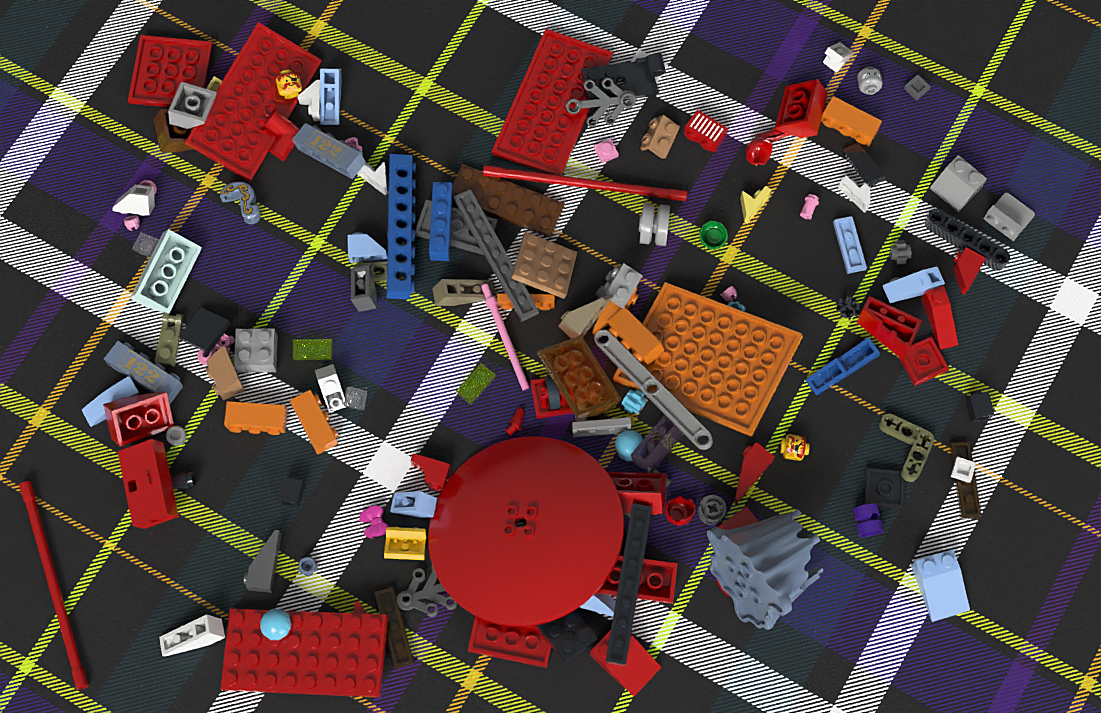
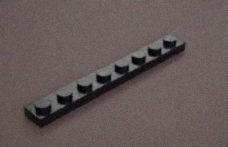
M632 503L605 663L626 666L652 511L651 506Z

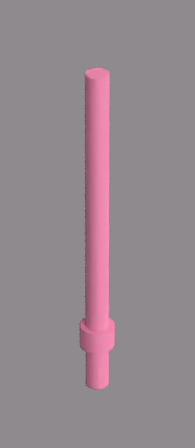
M484 284L481 288L486 298V306L491 310L522 390H527L530 387L498 310L496 297H493L489 285Z

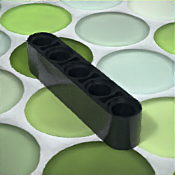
M933 209L929 212L925 220V226L929 231L962 251L967 247L984 256L986 259L983 264L995 271H1001L1005 268L1010 260V254L1007 250L940 209ZM931 218H936L938 222L932 221ZM947 228H952L955 232H950ZM964 238L970 239L971 242H966ZM980 247L985 248L987 252H982ZM996 257L1001 258L1003 262L997 261Z

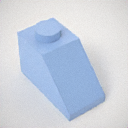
M360 232L348 235V257L350 263L387 261L386 250L370 236Z
M421 491L394 493L390 512L419 518L433 517L437 498Z

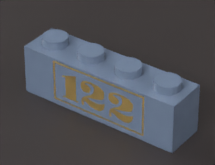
M305 123L292 139L298 150L351 179L356 176L366 163L362 156L363 153L358 148L349 147L345 141L336 140L333 135L328 132L326 134L323 133L315 125L310 126Z
M117 341L104 358L109 366L126 377L130 376L133 382L150 393L167 392L169 405L183 388L180 378L172 372L170 374L166 373L162 365L157 362L155 364L151 363L148 356L142 352L137 354L134 352V348L126 342L122 344Z

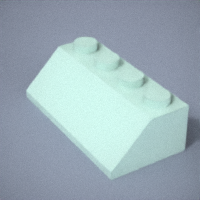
M169 229L163 232L130 299L147 308L169 314L202 247Z

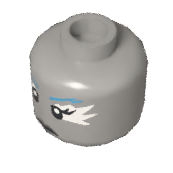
M865 67L857 75L858 86L861 92L872 95L882 88L881 73L878 69Z

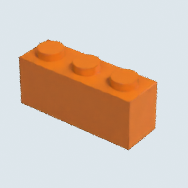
M834 96L821 118V122L825 126L840 131L842 135L850 136L856 139L858 143L870 146L882 123L881 120Z
M625 307L607 321L610 326L609 332L615 338L619 337L622 340L621 344L627 350L631 349L634 352L633 356L639 362L643 361L648 366L664 352L661 342Z
M308 390L289 400L317 455L338 445L336 438L339 435L334 426L330 428L328 424L330 418L326 410L321 411L319 405L322 403L317 394L313 395L311 390Z
M227 401L224 424L231 432L238 433L241 430H248L253 434H259L260 431L271 435H279L280 433H285L288 410L285 405Z

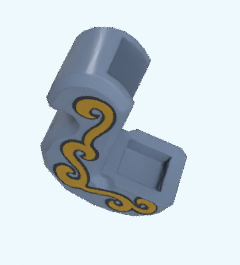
M232 182L223 187L220 192L222 202L240 199L244 222L255 224L260 220L261 212L259 206L255 204L256 195L249 184L245 182Z

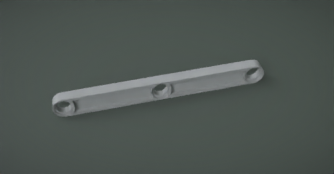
M600 330L595 334L594 340L597 346L699 449L706 450L712 446L713 438L710 432L609 331ZM608 336L609 339L606 343H600V337ZM650 385H657L658 388L655 392L650 393L647 391ZM703 435L709 437L708 442L705 444L698 442V439Z

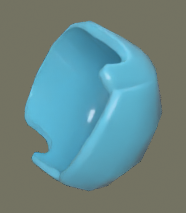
M625 430L619 433L615 440V448L621 459L629 462L636 461L642 457L645 445L643 437L638 432Z
M271 609L266 612L260 621L263 635L270 640H280L287 636L291 629L289 613L283 609Z

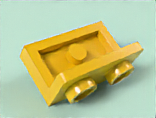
M386 528L384 558L424 560L426 529Z

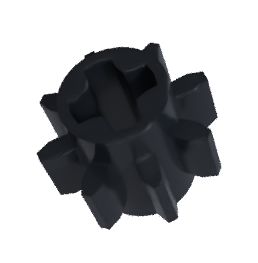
M846 295L843 300L838 299L839 305L836 306V311L841 313L840 318L844 317L850 320L851 317L858 316L860 303H856V297L852 298Z

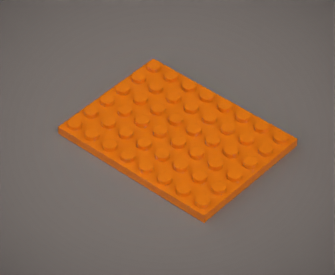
M665 282L642 323L661 342L664 352L648 366L643 361L640 363L688 411L752 436L803 335L797 331ZM629 349L628 351L633 355L634 352ZM619 368L617 369L613 377L614 381L641 391ZM650 385L647 391L653 393L657 390L658 386Z

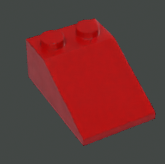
M165 391L124 397L103 404L111 439L119 446L160 433L174 426L167 392Z
M610 630L590 651V656L634 697L661 669V666L632 635L630 637L626 666L605 663Z

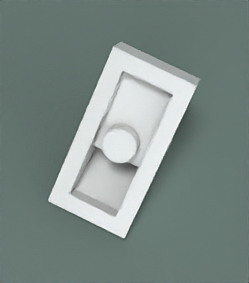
M839 42L828 47L825 52L827 56L823 63L835 72H838L852 57L854 52Z
M316 80L298 95V100L301 105H309V114H312L313 121H320V80Z
M385 162L376 171L369 164H364L357 174L386 195L388 188Z
M845 176L840 181L838 188L865 213L870 205V187L865 183L859 188L853 179Z

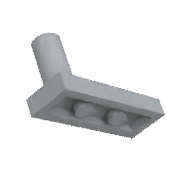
M577 402L574 404L576 422H572L573 437L619 434L625 430H631L630 417L587 421L585 403Z

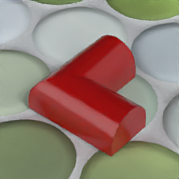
M274 109L263 124L277 135L268 151L281 161H285L295 146L292 139L300 128Z

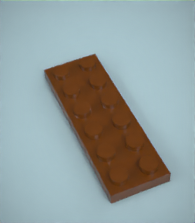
M462 164L452 185L453 200L454 196L471 189L483 212L551 238L565 207L563 202L500 178L483 176L482 171Z

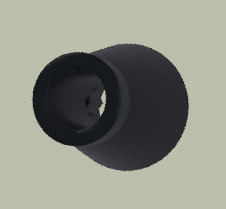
M185 470L171 476L173 488L191 489L197 484L194 471Z

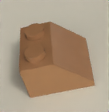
M225 346L221 347L206 361L208 368L205 369L209 379L213 378L215 384L212 386L216 395H221L222 399L225 400L245 390Z

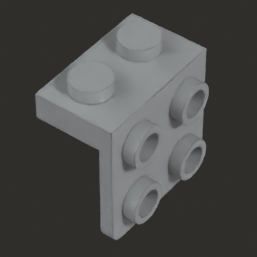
M1004 193L998 202L992 205L983 219L1014 241L1033 219L1035 213L1009 193Z
M624 263L619 267L616 266L605 277L607 282L598 289L596 300L612 294L614 297L611 302L620 308H624L641 280L642 275Z

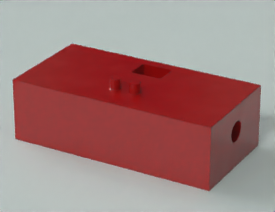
M150 439L118 451L132 526L146 529L179 517L164 443Z

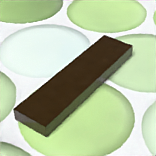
M970 441L952 442L949 444L952 466H954L956 457L973 462ZM975 471L970 483L954 478L961 520L981 518Z
M394 587L374 592L379 613L388 616L386 638L395 670L415 664L401 612L397 604Z

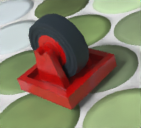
M555 374L546 375L543 379L530 381L537 419L575 413L568 375L555 376Z

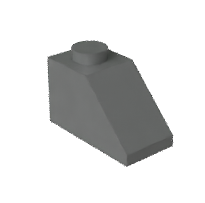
M369 265L351 268V301L359 312L377 308V292Z

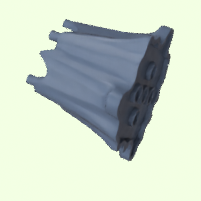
M798 509L739 528L725 530L714 527L707 531V537L715 553L710 555L712 562L710 566L711 573L717 578L723 590L733 599L734 609L742 622L750 621L759 629H771L780 615L784 616L791 612V603L807 587L819 579V574L823 572V568L819 566L808 571L804 570L805 565L811 559L810 550L815 544L820 542V539L817 535L802 539L796 536L803 528L801 524L794 520L801 515Z

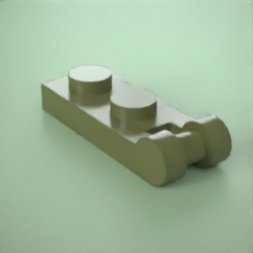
M163 313L155 363L175 367L180 342L179 335L181 334L184 320L183 314L170 315V313ZM170 322L175 323V328L169 327Z

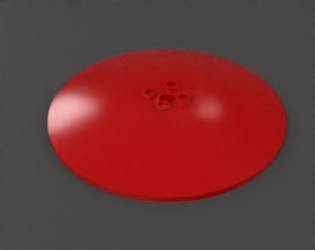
M521 437L502 441L487 447L468 459L449 478L444 490H441L436 501L434 516L431 517L429 524L428 542L431 562L446 592L456 603L474 616L506 626H532L547 623L573 612L586 603L601 588L611 574L617 562L623 541V508L617 489L605 469L592 456L575 445L547 437ZM525 519L527 521L526 525L521 528L517 527V522Z

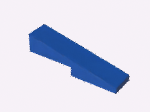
M868 337L838 359H834L815 372L805 381L817 396L880 356V352Z

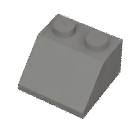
M181 82L168 111L169 123L186 129L205 124L217 92Z
M958 155L945 168L930 189L959 212L983 187L987 178Z

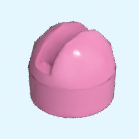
M133 215L125 218L124 224L126 228L133 231V227H135L137 230L140 226L139 217Z
M731 286L720 295L726 302H732L733 299H736L737 292Z

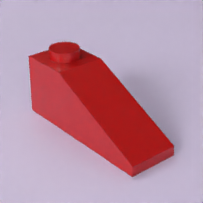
M944 286L926 290L921 299L939 350L958 346L951 306Z
M757 442L753 447L749 445L743 452L745 456L742 461L733 502L736 505L775 458L774 455Z

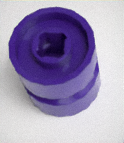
M866 504L852 509L854 520L858 522L856 525L858 537H870L884 532L882 521L878 519L880 516L878 504Z

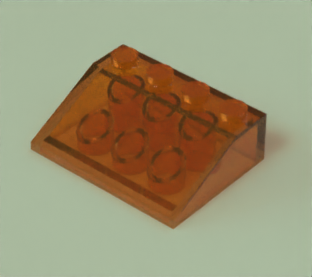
M582 336L537 351V355L576 417L598 416L612 410L621 400V397Z

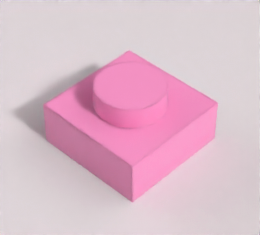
M611 138L594 145V150L601 163L618 157V152Z

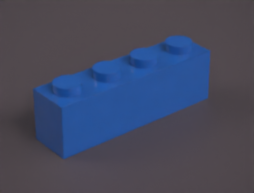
M433 182L429 244L431 261H449L453 188L452 183Z

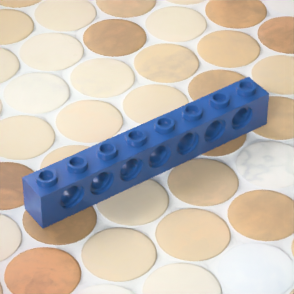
M390 154L386 298L409 299L410 293H414V281H411V275H414L415 266L411 264V258H414L415 247H411V241L415 240V230L411 229V224H415V213L412 212V207H415V196H412V190H415V179H412V173H415L416 162H412V155ZM399 174H404L406 177H400ZM398 191H404L406 193L400 194ZM399 207H402V208H405L406 210H405V211H400V210H398V208H399ZM403 224L405 228H400L397 225ZM403 241L405 245H399L397 242ZM402 258L405 262H398L397 259ZM397 276H403L405 279L399 280Z

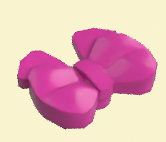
M371 506L360 514V522L371 521L372 525L363 532L368 538L373 539L374 536L384 535L386 528L389 527L381 518L384 512L381 506Z

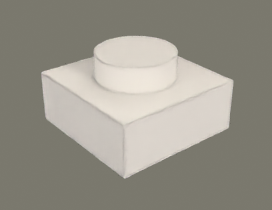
M956 457L950 477L970 483L976 463Z

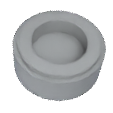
M172 426L166 433L167 441L173 446L182 445L187 438L185 430L180 426Z

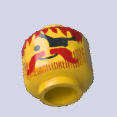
M284 70L276 78L278 92L286 99L297 97L299 92H301L302 86L297 73L291 70Z
M788 434L785 438H782L780 453H783L785 459L801 461L804 455H808L810 444L806 443L804 436Z

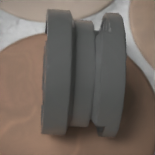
M716 495L704 497L698 508L700 520L708 525L720 523L724 519L727 510L724 500Z

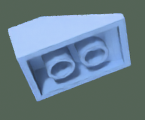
M954 550L916 560L911 565L931 622L970 610L960 566Z

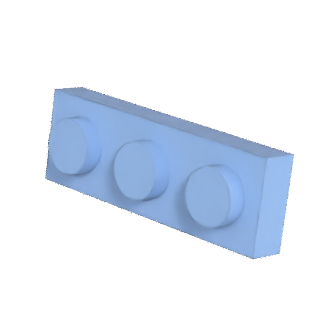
M853 217L835 219L833 225L847 274L866 270L867 267Z

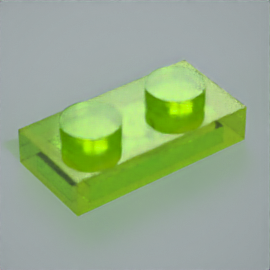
M332 339L293 340V360L332 359Z
M481 363L456 390V393L471 405L495 379L496 375Z

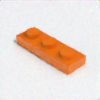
M497 294L498 307L504 310L513 308L506 294ZM530 294L536 307L540 310L554 308L555 295Z

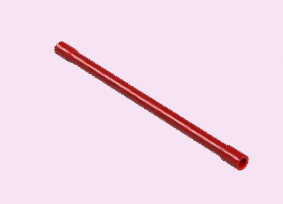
M484 165L483 176L559 184L661 197L678 201H686L687 190L665 189L506 169L490 165Z
M31 481L22 482L19 484L30 518L72 668L76 690L88 687V682L80 662L35 502Z

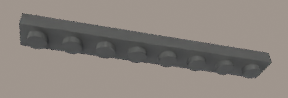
M471 189L454 196L457 207L521 322L538 315L539 311L524 284L511 278L514 266Z

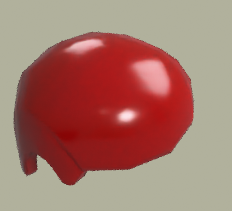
M764 138L753 139L745 151L748 162L755 166L757 164L765 165L772 154V143Z
M679 496L675 499H670L666 503L664 514L670 523L677 526L686 525L693 519L696 506L692 499L686 500Z

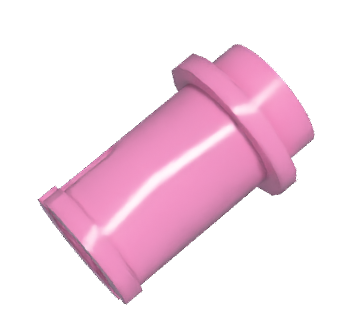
M809 194L808 197H805L806 202L800 213L801 217L805 219L812 218L814 209L819 204L817 196Z

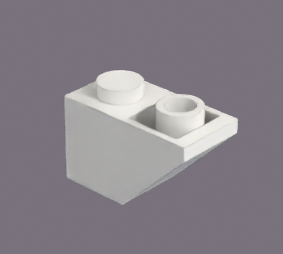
M134 185L118 198L113 206V211L123 214L133 213L141 216L150 215L155 207L154 188L152 186Z
M334 365L315 370L329 413L348 407Z

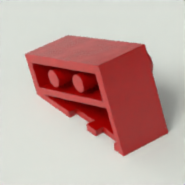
M869 296L856 323L903 360L922 320Z

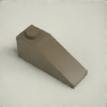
M442 279L432 288L435 306H455L485 301L486 298L481 288L484 284L489 285L492 295L495 297L493 280Z
M610 294L571 312L567 311L561 317L562 322L558 327L574 342L583 338L614 296Z

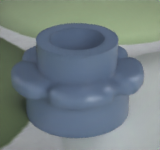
M313 557L302 558L299 562L298 570L305 576H312L318 569V564Z

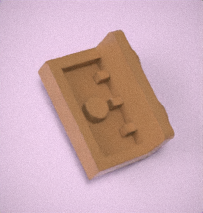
M664 115L653 118L649 123L648 132L642 138L640 149H649L660 158H666L680 126Z

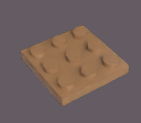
M525 232L511 278L564 299L568 292L577 252Z

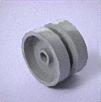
M643 203L639 222L640 244H650L652 233H655V244L666 246L670 205L660 204L657 216H654V205Z

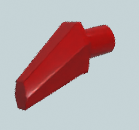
M520 406L509 421L511 425L505 430L510 436L516 430L521 431L524 410Z

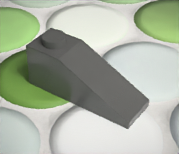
M275 530L249 566L248 572H245L244 584H246L248 590L273 592L282 536L279 530Z

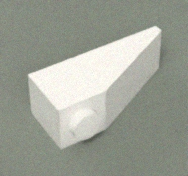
M204 615L159 637L162 656L208 646L225 638L222 619Z

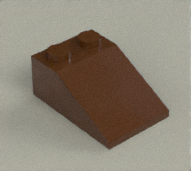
M160 109L154 118L160 152L192 150L193 148L186 145L185 141L194 127L186 129L170 124L169 109Z

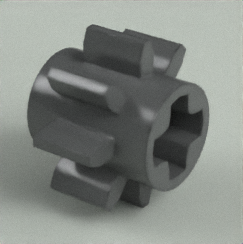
M904 240L895 241L894 246H890L891 260H895L897 264H906V260L911 259V246L906 245Z

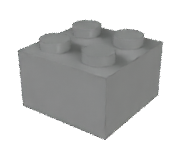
M236 329L234 366L238 373L276 372L278 336L275 329Z

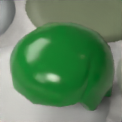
M708 221L701 227L699 239L706 248L719 249L725 245L728 239L727 229L720 222Z

